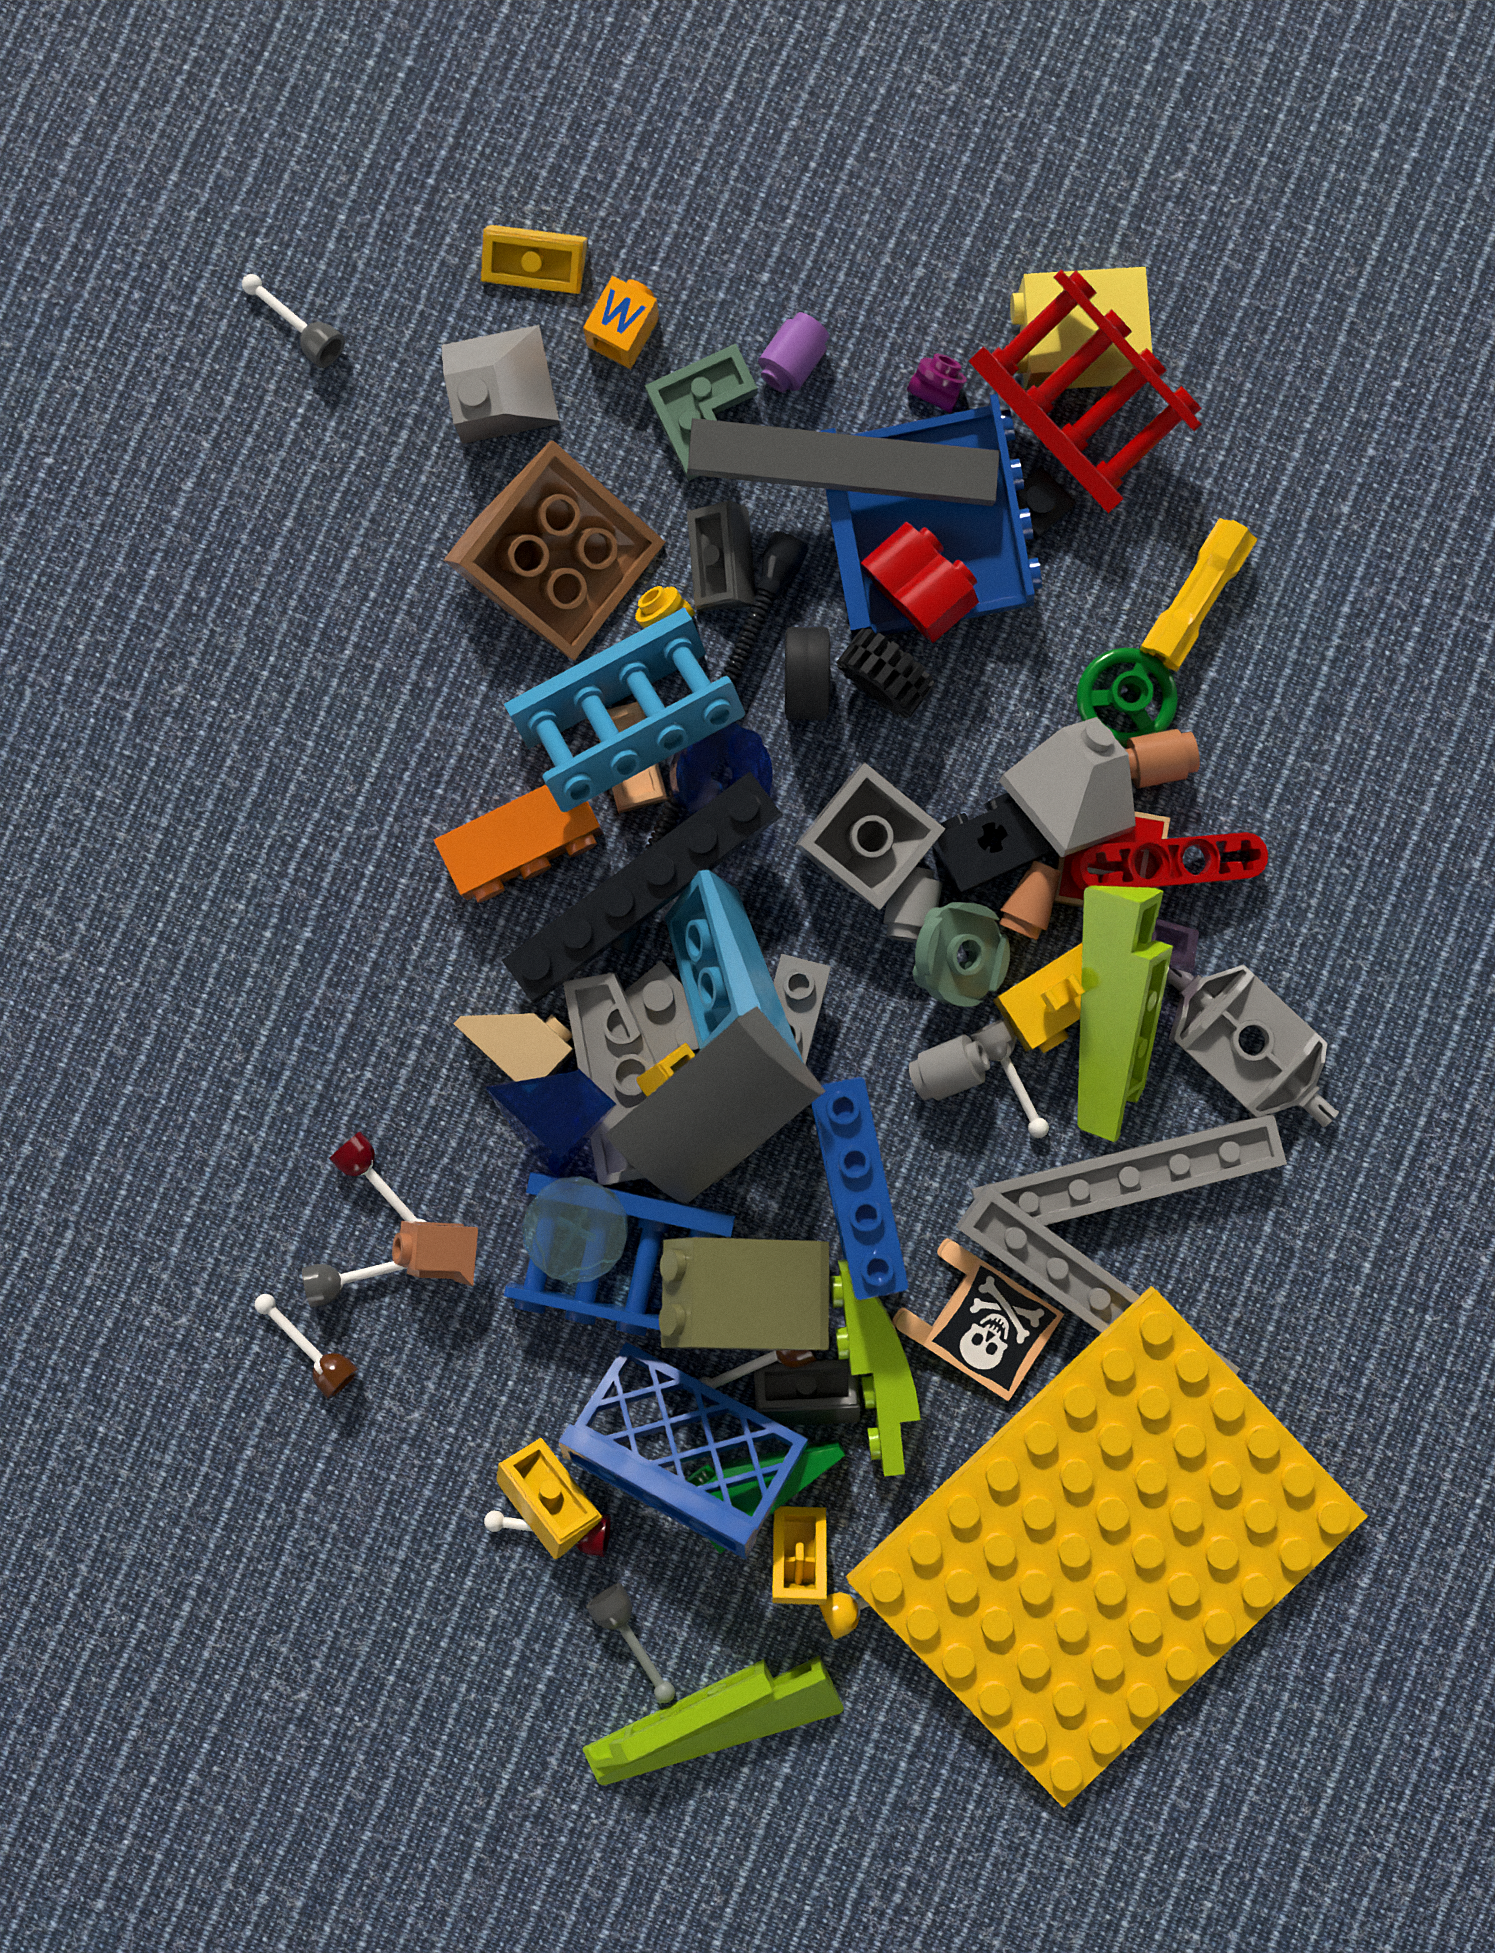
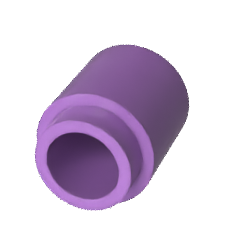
M798 312L793 319L785 320L758 359V363L763 370L761 372L763 380L780 392H785L787 389L798 391L826 352L825 343L829 339L828 331L816 319L802 312Z

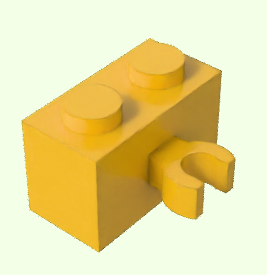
M1082 943L993 999L1003 1017L1008 1018L1014 1034L1025 1051L1032 1050L1039 1046L1043 1053L1051 1050L1069 1038L1065 1028L1080 1019L1081 994L1085 992L1081 985Z

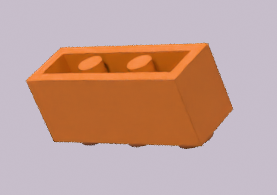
M544 785L434 839V842L460 895L467 901L475 897L477 902L480 903L502 893L505 890L503 883L520 874L524 880L542 874L551 868L549 860L565 852L568 853L569 857H575L592 849L597 845L595 838L604 833L588 801L567 812H562L547 785Z

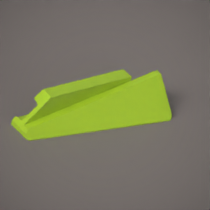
M1090 886L1084 891L1081 985L1085 992L1081 994L1077 1125L1081 1130L1112 1142H1116L1121 1135L1120 1131L1126 1101L1137 1103L1145 1088L1173 950L1172 945L1157 940L1151 941L1164 892L1156 888Z
M820 1655L774 1678L763 1659L584 1746L582 1750L597 1782L600 1785H608L843 1712L844 1706Z

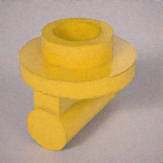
M657 586L648 590L639 599V608L635 614V619L645 629L684 607L691 618L696 613L688 602L681 597L675 587L662 588Z

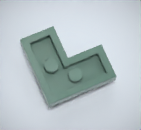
M733 344L645 385L647 397L688 481L698 477V475L687 474L692 418L717 421L715 414L757 395V386L737 344Z

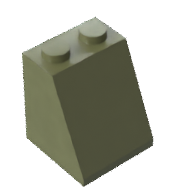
M699 1237L663 1240V1255L660 1261V1272L663 1278L662 1308L659 1314L661 1348L753 1351L829 1350V1242Z

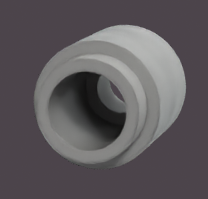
M914 867L889 898L883 921L884 924L888 925L886 937L917 943L926 914L932 908L939 907L943 884L933 880L934 871Z
M967 1035L959 1036L920 1052L918 1059L909 1063L911 1081L918 1095L923 1100L934 1097L939 1101L985 1082V1071L990 1069L989 1058L981 1042L978 1040L972 1042Z

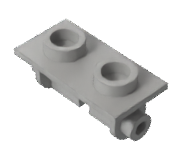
M781 954L773 984L803 1063L806 1065L831 966Z

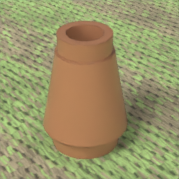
M1033 861L1030 869L1027 870L1000 909L1004 914L999 924L1037 941L1041 930L1047 931L1059 884L1058 880L1062 873L1045 864Z

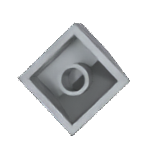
M864 763L856 768L794 847L837 882L880 910L943 833L945 828L874 769Z

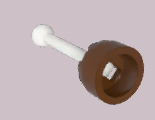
M269 1294L258 1296L255 1301L257 1312L263 1315L268 1314L315 1362L312 1370L313 1381L329 1400L336 1396L353 1380L359 1369L341 1353L322 1355L275 1307L276 1301L273 1296Z
M815 1350L772 1351L712 1379L710 1377H701L698 1380L716 1390L717 1387L776 1361L791 1368L808 1365L817 1361V1354Z

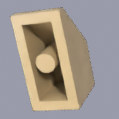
M534 1013L460 1016L454 1023L459 1030L529 1095H536L575 1053V1048L568 1043L573 1037L572 1032L552 1014L546 1020Z

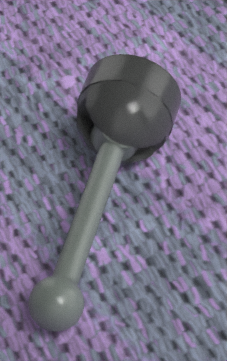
M621 1583L607 1587L588 1602L586 1609L598 1625L610 1630L619 1629L655 1686V1698L661 1703L670 1702L675 1696L674 1686L662 1679L628 1625L632 1614V1603L628 1593Z

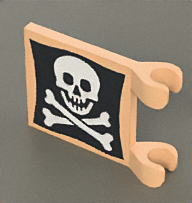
M946 1238L937 1249V1254L943 1260L966 1274L933 1326L906 1308H900L897 1311L892 1323L899 1331L1009 1402L1064 1314L956 1242Z

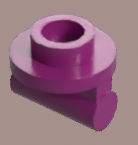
M934 354L933 358H922L906 391L951 414L958 402L961 389H963L967 381L966 377L960 372L962 366L956 360L943 354Z

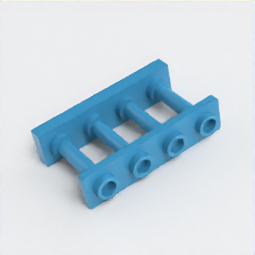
M685 607L504 703L527 748L530 749L542 742L555 767L545 772L542 777L562 812H567L744 717L745 711L730 678L724 676L711 683L696 659L707 653L693 620ZM679 670L692 694L665 708L651 683ZM633 694L647 718L619 733L606 708ZM588 718L601 743L573 757L560 732Z

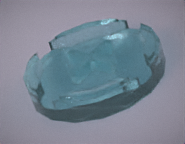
M581 1176L560 1178L543 1187L527 1207L522 1225L524 1247L534 1265L551 1278L568 1283L589 1282L608 1273L622 1256L629 1233L626 1211L616 1194L607 1187L604 1188L600 1184L594 1183V1180Z

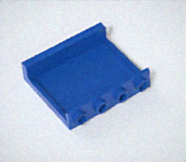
M998 394L990 395V406L852 434L856 436L1000 451L996 501L993 506L825 489L853 639L862 628L866 630L871 629L876 634L880 633L881 635L916 629L901 611L893 606L868 580L860 564L905 522H908L917 531H920L923 527L931 531L944 548L940 555L951 564L957 559L960 560L977 579L978 583L974 586V590L979 603L960 620L1034 606V590L1043 588L1038 558L1028 559L1025 540L1033 539L1031 517L1028 508L1019 510L1016 491L1024 489L1023 474L1019 458L1013 460L1009 458L1007 441L1015 440L1013 420L1010 409L1000 410ZM831 428L818 432L836 433V429Z

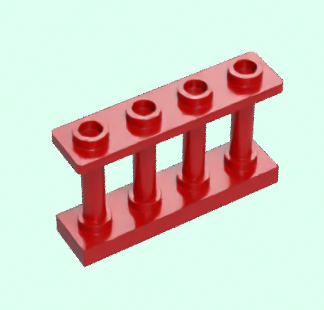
M1061 269L1053 279L1061 286L1063 291L1003 350L998 347L991 353L983 346L968 362L1104 510L1109 513L1123 500L1122 495L1116 490L1124 483L1120 478L1181 421L1195 432L1202 425L1195 417L1202 408L1182 386L1173 393L1160 378L1167 369L1148 348H1145L1140 354L1133 349L1125 340L1132 331L1112 309L1103 315L1090 300L1097 292L1077 270L1068 277ZM1078 305L1098 329L1038 388L1033 385L1026 391L1013 377L1019 370L1017 364ZM1113 344L1131 363L1133 368L1073 426L1068 422L1060 429L1048 416V413L1054 408L1051 403ZM1148 382L1168 406L1107 464L1102 460L1095 467L1082 453L1089 446L1086 440Z

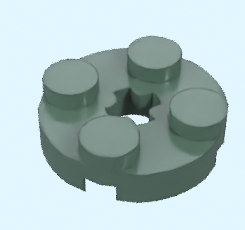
M954 902L942 908H932L926 914L924 925L920 930L916 943L915 966L913 968L915 983L919 987L926 989L934 999L944 1004L971 1007L983 1002L979 999L983 998L988 991L995 992L1002 984L1010 961V944L1007 935L1000 934L999 927L994 921L999 920L997 915L986 906L975 903ZM963 943V949L969 951V957L967 961H960L958 963L957 952L959 946Z

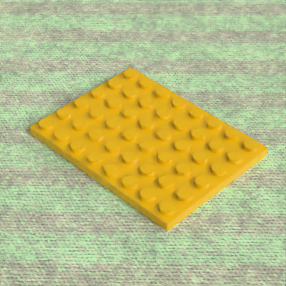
M1150 1286L1136 1302L1130 1305L1103 1333L1090 1343L846 1577L848 1583L1064 1808L1368 1516L1155 1288Z

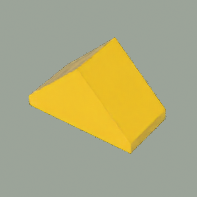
M781 1506L774 1511L772 1603L826 1605V1508Z

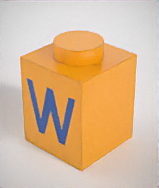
M612 275L583 327L587 347L631 369L659 320L657 299L654 298L653 292L636 280L629 279L626 283Z

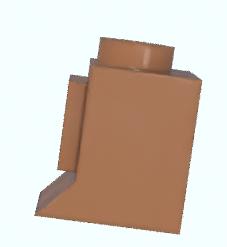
M401 1221L400 1233H397L393 1240V1261L396 1265L406 1267L407 1274L415 1277L453 1279L456 1282L473 1287L478 1227L464 1226V1224Z

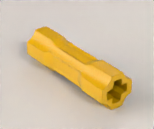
M1218 519L1198 552L1194 569L1170 608L1159 615L1139 650L1156 656L1168 669L1176 672L1179 670L1199 637L1201 623L1225 584L1238 574L1257 542V538L1250 533L1247 527L1234 520Z

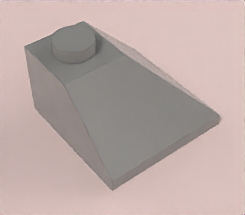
M539 325L441 345L443 374L451 414L462 444L560 424Z
M1097 717L1061 728L1005 772L999 780L1061 857L1130 833L1136 826L1129 754L1115 739L1111 730L1103 725Z

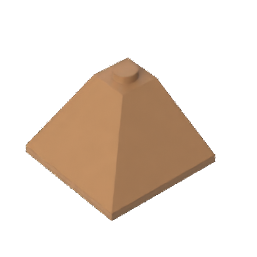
M550 441L472 522L443 561L481 593L570 660L575 661L665 544V541L556 442Z

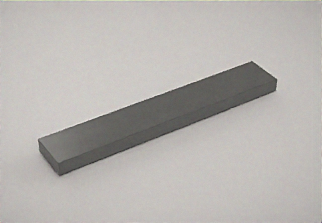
M692 418L687 474L993 506L996 501L1000 451Z

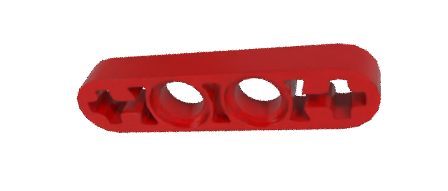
M1247 832L1099 844L1083 849L1075 855L1071 863V874L1076 885L1084 891L1090 886L1156 888L1235 881L1258 876L1268 863V850L1260 837ZM1190 846L1200 849L1205 858V866L1198 875L1188 872L1183 864V854ZM1240 849L1244 852L1249 851L1250 861L1244 863L1239 861L1220 863V854ZM1141 850L1152 853L1157 861V870L1150 879H1144L1139 876L1134 866L1135 858ZM1096 859L1101 864L1120 861V871L1102 874L1099 876V879L1096 874H1089L1087 867L1088 864L1095 862Z

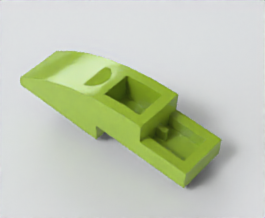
M847 1259L838 1260L839 1276L830 1277L833 1308L843 1307L845 1327L835 1328L839 1360L849 1359L852 1375L871 1373V1376L862 1377L865 1409L875 1408L877 1426L875 1428H867L871 1460L880 1459L884 1477L905 1474L900 1422L921 1420L910 1367L894 1324L879 1297L858 1300L854 1295Z

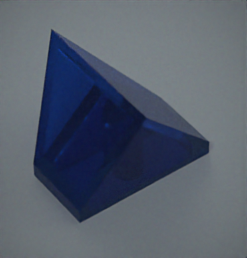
M580 1069L570 1073L485 1087L519 1140L557 1177L565 1171L617 1105Z

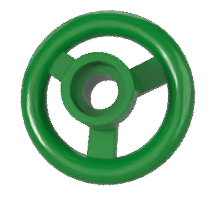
M1117 648L1099 655L1085 668L1077 686L1076 700L1082 721L1095 717L1098 718L1093 707L1114 706L1119 712L1128 714L1138 731L1127 733L1109 728L1121 746L1127 748L1128 738L1163 732L1169 727L1177 709L1178 694L1176 683L1170 670L1160 659L1137 648ZM1119 663L1135 664L1132 671L1120 674L1109 690H1092L1098 676L1110 666ZM1149 672L1155 676L1162 691V706L1154 721H1152L1144 709L1153 697V685L1147 677ZM1128 688L1133 690L1136 694V702L1128 703L1124 701L1121 696V689Z

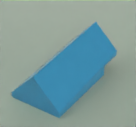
M710 870L699 871L665 915V920L700 1051L737 1018L758 1006L803 1062L738 890Z

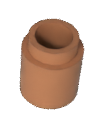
M1178 729L1132 737L1127 740V749L1125 750L1129 754L1131 779L1136 788L1187 779L1188 773L1199 771V751L1196 739L1191 731L1181 733Z

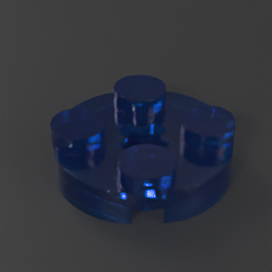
M731 723L674 754L670 765L671 788L677 802L692 815L749 771L770 797L773 781L772 762L766 747L763 745L762 738L757 732ZM719 760H724L726 767L732 769V778L728 780V786L722 789L719 781H712L711 771L718 769Z

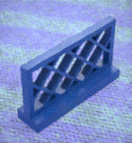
M625 1342L574 1426L569 1424L558 1441L564 1459L745 1560L756 1543V1536L808 1445L807 1438L628 1342ZM631 1360L650 1371L653 1386L623 1394L619 1378ZM657 1375L668 1380V1382L659 1384ZM615 1386L618 1395L608 1398ZM679 1389H685L694 1394L698 1407L697 1411L668 1418L662 1394ZM656 1396L662 1420L632 1428L626 1404ZM702 1399L714 1406L704 1408ZM621 1406L627 1430L604 1436L590 1428L599 1411ZM729 1413L740 1419L744 1435L714 1443L708 1418ZM702 1421L708 1445L678 1453L671 1429ZM748 1424L760 1431L750 1433ZM666 1431L672 1453L671 1456L649 1461L639 1455L635 1441L636 1438ZM776 1438L791 1447L782 1463L760 1468L753 1443ZM630 1441L632 1451L619 1443ZM747 1445L754 1471L724 1479L717 1453ZM711 1455L718 1481L697 1487L687 1482L684 1478L681 1463ZM675 1465L677 1475L664 1468ZM775 1475L770 1486L766 1489L764 1478ZM753 1481L758 1482L762 1500L752 1517L731 1505L727 1491L728 1488ZM721 1491L723 1501L711 1495V1493Z

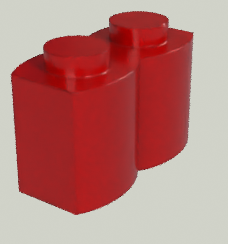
M905 522L860 564L868 580L893 606L900 610L926 639L934 643L979 603L974 590V586L978 582L973 573L960 560L957 559L951 564L940 555L944 548L931 531L925 527L917 531L912 525Z

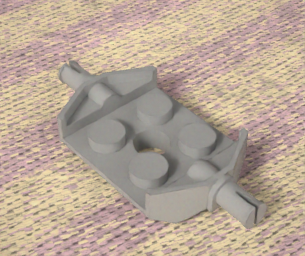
M1171 956L1166 980L1179 991L1178 994L1181 997L1169 1041L1172 1044L1177 1043L1249 1111L1248 1115L1251 1118L1261 1117L1297 1105L1298 1107H1303L1322 1127H1326L1331 1123L1332 1120L1330 1118H1335L1339 1111L1335 1110L1317 1093L1320 1088L1316 1085L1325 1064L1327 1042L1245 965L1205 978L1199 975L1193 977ZM1247 1026L1258 1028L1264 1035V1047L1255 1056L1243 1052L1239 1045V1034Z

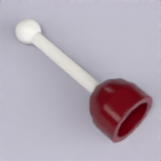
M361 1131L329 1157V1160L344 1174L349 1176L365 1175L405 1221L427 1222L423 1219H417L374 1171L372 1166L375 1160V1150Z
M495 1510L490 1511L484 1519L485 1527L491 1532H497L502 1528L533 1531L524 1519L504 1517L501 1512ZM600 1513L602 1520L581 1538L575 1546L582 1553L605 1557L610 1538L611 1515Z

